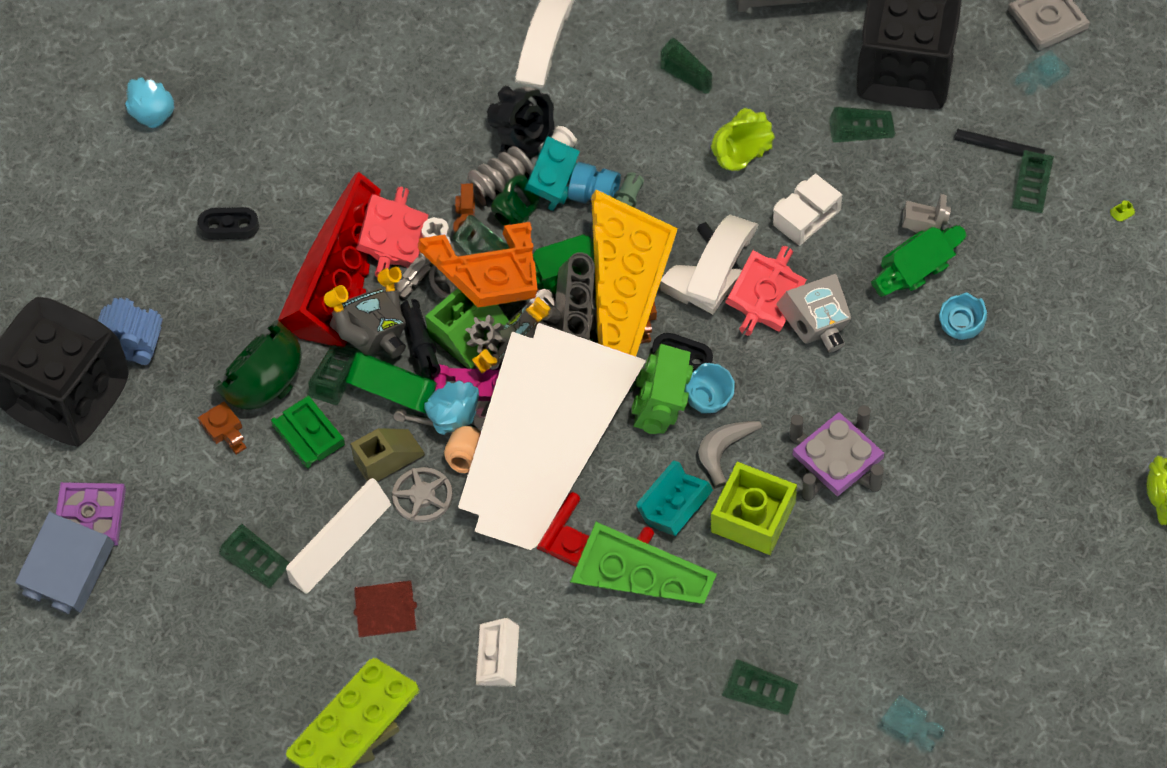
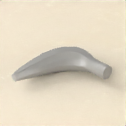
M760 421L723 425L704 436L698 450L699 458L709 472L715 488L727 483L720 465L723 451L733 442L762 428Z

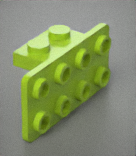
M377 658L368 660L287 749V758L300 768H351L418 694L419 687L417 683Z

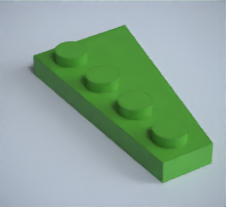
M595 522L570 583L704 604L717 574Z

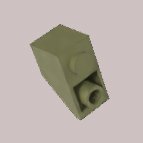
M378 428L350 443L354 463L366 481L373 478L378 482L425 456L424 451L409 429Z

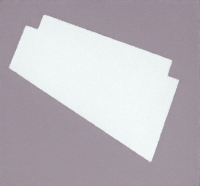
M540 323L537 324L533 338L515 332L511 333L458 506L460 509L479 515L475 532L529 550L538 545L646 360Z

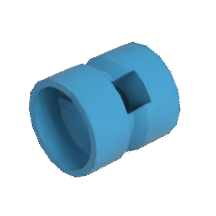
M578 162L570 179L568 198L569 200L586 204L589 200L592 201L591 196L595 190L614 198V194L619 191L621 174L605 168L598 172L596 166Z

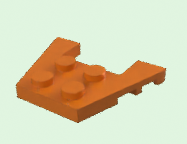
M530 222L504 226L502 235L510 249L465 256L455 255L446 235L419 238L417 247L419 251L477 307L536 298L538 288L535 262L533 261L532 226Z

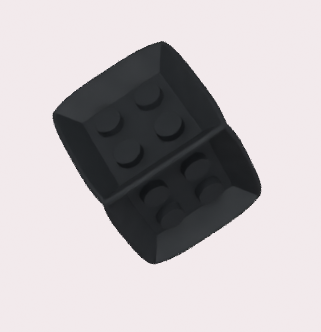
M868 0L863 24V45L857 68L856 90L858 96L867 101L918 109L943 108L949 91L954 44L958 31L962 0Z
M35 297L19 312L0 337V408L16 421L52 439L71 446L78 447L82 445L93 434L121 395L129 375L127 360L118 337L104 324L55 300Z

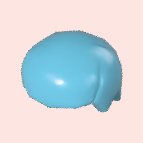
M968 292L950 297L942 304L939 313V320L943 331L959 340L974 338L983 330L987 321V310L983 299H978Z
M704 363L692 372L689 383L685 384L684 392L689 394L688 403L702 414L716 413L722 410L733 398L735 381L730 372L721 365Z

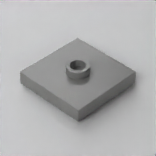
M1017 0L1010 3L1008 7L1010 14L1039 51L1089 29V20L1073 0Z

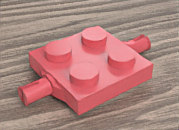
M404 187L397 188L394 201L374 194L371 195L368 201L356 250L370 254L378 260L375 271L376 277L381 270L389 269L390 265H401L408 268L419 256L420 251L417 247L419 238H423L421 229L423 223L428 220L429 214L406 205L409 190L405 188L403 191Z
M782 246L776 259L767 258L754 250L748 257L725 301L726 304L746 315L739 328L741 333L745 331L749 324L745 335H751L757 322L763 323L778 332L783 328L787 319L778 309L777 302L786 291L802 286L807 281V279L794 273L787 266L793 254L791 248L784 257L788 247Z

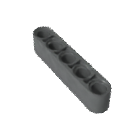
M577 252L566 260L558 271L555 308L559 310L561 319L555 325L560 331L590 340L595 266L588 254ZM572 266L577 267L581 275L576 274ZM570 295L577 298L579 305L571 301ZM567 324H570L575 328L576 334L572 333L568 329Z

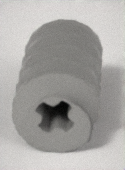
M512 146L508 149V153L501 152L498 155V159H489L488 165H479L478 171L475 169L468 172V182L473 183L476 199L481 205L486 206L485 196H488L493 201L496 197L495 190L502 193L509 179L518 174L525 175L524 173L527 172L530 176L534 166L524 152Z

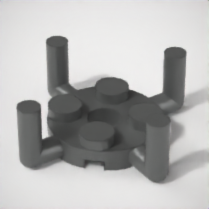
M865 405L858 408L855 425L863 434L869 429L871 413L870 408ZM796 414L791 417L790 439L799 445L809 436L803 433V417ZM874 464L871 467L870 474L865 473L850 487L859 482L874 492L879 491L882 487L883 466ZM805 467L807 474L803 476L802 498L810 501L821 488H829Z

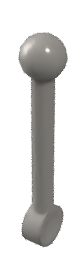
M397 409L393 415L396 421L404 422L408 420L433 426V422L430 419L407 414L403 409Z

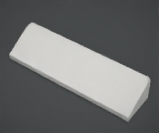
M369 479L287 565L286 571L289 582L302 592L308 594L390 507L389 499L375 479Z

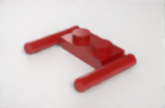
M571 492L538 543L537 549L577 567L589 536L567 525L565 526L580 502V496L575 492ZM644 527L637 539L649 544L654 536L653 529Z

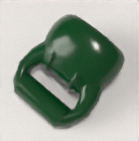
M518 174L510 178L502 193L498 194L492 202V213L503 226L527 222L529 216L535 212L538 206L540 196L525 190L528 182L525 175ZM516 184L529 200L530 205L528 207L519 198L517 192H514Z

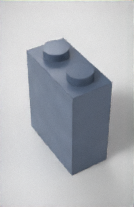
M49 512L15 583L23 589L22 595L34 601L40 602L41 598L52 601L51 607L60 612L69 614L71 610L81 613L113 548L114 542L105 534Z

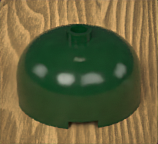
M279 320L274 321L268 326L269 334L256 336L228 366L224 374L228 377L225 381L221 382L218 380L214 384L213 389L231 405L245 410L258 409L267 405L276 397L282 399L293 388L290 382L300 368L302 351L297 338Z

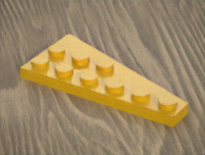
M595 190L591 198L598 344L636 356L678 228Z

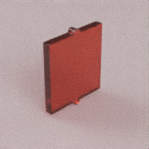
M411 581L355 587L356 609L353 612L358 620L359 638L417 630L414 610L417 608V603L413 601Z

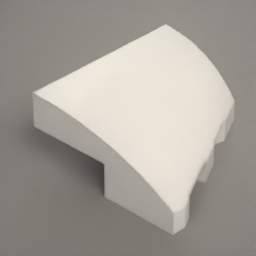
M675 265L663 276L660 282L663 293L686 305L690 302L714 314L726 295L729 296L742 270L731 269L727 276L726 286L715 305L686 295L697 266Z

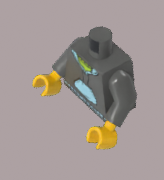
M395 266L390 270L385 268L379 272L377 280L386 288V291H383L380 287L348 299L347 289L343 285H339L324 296L326 305L334 308L332 312L333 317L329 325L338 332L342 340L351 343L363 354L370 355L384 349L391 358H396L406 348V345L399 339L406 321L403 318L400 307L399 292L395 290L394 283L401 280V270Z
M539 297L535 299L533 304L527 303L523 308H519L515 312V316L500 331L501 337L506 339V342L499 343L498 352L490 354L485 349L472 359L473 363L481 373L490 368L501 369L511 333L515 332L533 338L538 323L557 329L555 324L561 319L559 310L547 305Z

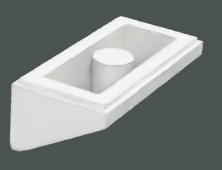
M508 618L480 624L476 685H516L519 626Z

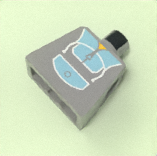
M836 273L788 290L777 302L778 309L804 343L808 344L822 339L829 353L845 345L839 331L843 330L849 323L851 315Z

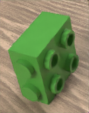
M660 344L655 354H649L645 369L642 368L636 380V386L640 387L639 396H635L631 408V413L635 414L633 427L643 429L649 434H664L670 424L675 425L679 410L684 411L689 394L684 392L685 384L689 383L693 372V366L689 365L691 352Z

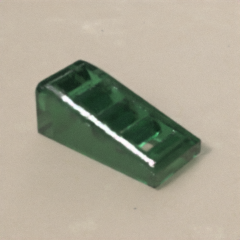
M672 37L661 49V69L701 92L709 94L712 90V73L677 39Z
M834 107L829 118L832 142L894 138L895 136L891 111ZM882 119L883 128L877 126V120ZM865 121H870V127L866 126Z
M1024 150L1012 208L1038 213L1043 212L1054 156ZM1027 166L1043 169L1044 173L1030 171L1026 169ZM1025 176L1042 179V183L1024 179ZM1023 186L1040 189V193L1022 189ZM1024 196L1039 200L1038 204L1020 201V198Z
M468 215L452 237L468 255L488 252L491 248L493 251L510 249L503 240L473 215ZM474 229L476 234L468 241L467 238ZM483 238L485 241L478 249L476 246Z
M331 345L308 382L310 398L338 405L348 385L345 380L355 353L362 352L357 348L347 345L344 347ZM337 352H340L346 355H337L349 358V360L346 362L339 359H335L334 357ZM331 365H334V366H337V367H341V368H343V369H342V370H338V369H335V368H331L330 366H331ZM328 375L337 379L335 381L325 378V376Z
M242 523L220 546L219 554L269 589L284 574L287 565L290 563ZM242 541L246 542L247 545L240 553L235 550ZM253 548L258 550L250 560L245 558ZM263 555L268 557L259 568L254 565ZM273 562L277 563V568L267 576L264 573L265 570Z
M736 659L730 667L721 696L788 715L798 684ZM739 676L745 678L743 686L737 684ZM752 680L758 681L756 691L750 690ZM766 684L772 685L768 697L763 695ZM779 687L785 689L781 702L775 700Z

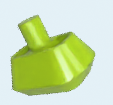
M1124 200L1122 203L1111 208L1110 214L1115 220L1124 221L1135 214V209L1129 201Z

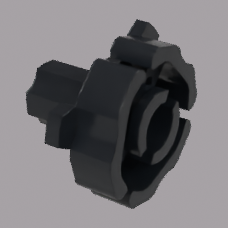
M504 86L498 92L499 102L496 104L491 103L486 111L488 114L487 123L492 128L498 129L497 133L502 141L500 153H508V149L512 146L519 148L525 153L539 152L538 147L542 143L533 141L523 143L522 141L530 138L544 142L547 136L552 137L555 123L553 120L554 104L550 96L546 93H541L536 88L524 86L513 91L509 86ZM530 97H532L535 100L536 105H533V103L529 100Z

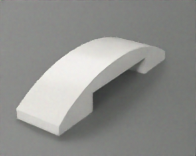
M574 0L540 1L525 39L515 82L544 88L551 68L553 52L564 21L568 19Z
M728 215L724 218L709 240L697 264L686 295L715 305L726 286L729 272L743 247L749 245L758 224L733 215Z

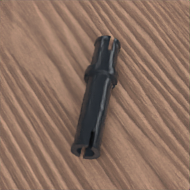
M411 299L413 309H411L409 301L405 300L400 307L413 344L411 347L413 357L418 360L420 372L424 378H430L427 368H430L432 376L436 377L441 371L435 355L436 345L429 337L419 301Z

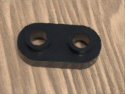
M247 207L209 208L203 211L197 220L201 235L210 240L247 239L254 236L259 230L256 212ZM245 223L249 224L246 227H239L240 225ZM213 224L219 225L217 228H209Z
M674 333L660 334L653 342V354H655L660 344L691 352L689 365L693 366V371L701 364L713 363L712 350L703 343ZM695 359H700L702 363L694 364L692 363V361Z

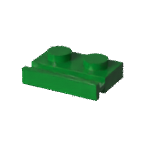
M309 395L283 411V415L277 419L275 417L271 419L274 429L307 469L315 461L323 460L345 445L342 435Z

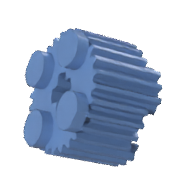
M114 298L111 305L108 304L107 307L104 306L101 309L98 321L108 327L118 337L126 360L148 365L153 357L163 320L160 318L161 315L152 309H149L147 313L145 309L141 310L140 307H134V301L128 298L125 300Z

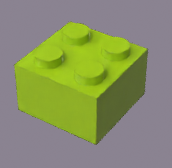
M736 462L711 513V532L771 555L796 503L797 484Z

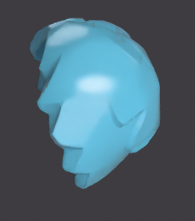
M142 77L128 82L126 108L127 112L137 122L147 125L149 128H156L172 115L175 107L174 100L169 91H165L162 83H156L153 80L146 81Z
M459 380L455 383L447 382L442 389L438 388L430 396L428 402L424 403L426 414L433 422L435 430L440 434H445L473 423L479 398V389L473 386L471 382L463 383V381Z

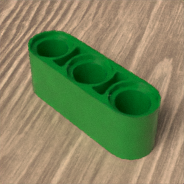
M360 352L355 353L345 380L349 384L426 413L424 403L428 402L438 384L430 379Z

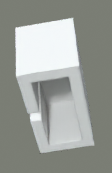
M815 173L807 181H801L795 188L794 194L792 193L786 199L782 198L777 202L773 209V226L800 246L841 210L842 194Z

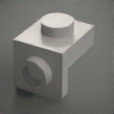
M940 194L936 207L906 201L903 210V228L919 232L921 230L925 231L930 227L940 229L942 224L947 225L951 212V207L946 206L947 195Z

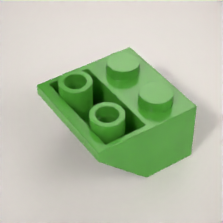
M458 288L425 316L429 337L467 369L477 368L472 359L479 355L477 352L478 345L475 347L467 345L471 336L470 333L465 331L466 328H472L475 324L474 318L477 317L481 321H485L486 317L490 315L494 317L493 326L497 323L505 325L509 322L498 304L477 307ZM487 329L483 331L484 337L482 339L484 341L488 340L487 333L490 331ZM487 349L490 354L494 353L490 349Z

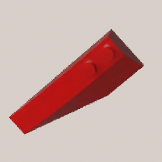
M360 172L355 173L322 226L298 272L278 318L288 330L300 339L341 348L346 346L347 341L342 340L338 332L329 325L333 317L332 312L334 308L326 305L324 296L339 285H343L347 289L348 299L366 293V289L363 286L365 276L369 275L370 264L367 263L368 254L356 250L368 201L372 194L380 196L381 189Z

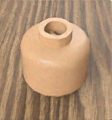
M462 426L452 432L445 447L444 456L453 470L459 473H469L481 434L478 428Z

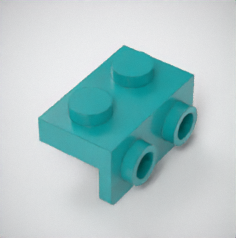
M547 136L525 186V190L549 200L550 203L547 209L551 211L555 209L558 202L564 204L569 189L566 185L577 165L576 160L580 151Z
M673 460L637 502L636 506L647 525L676 536L713 492V488L708 481L686 474L680 462Z

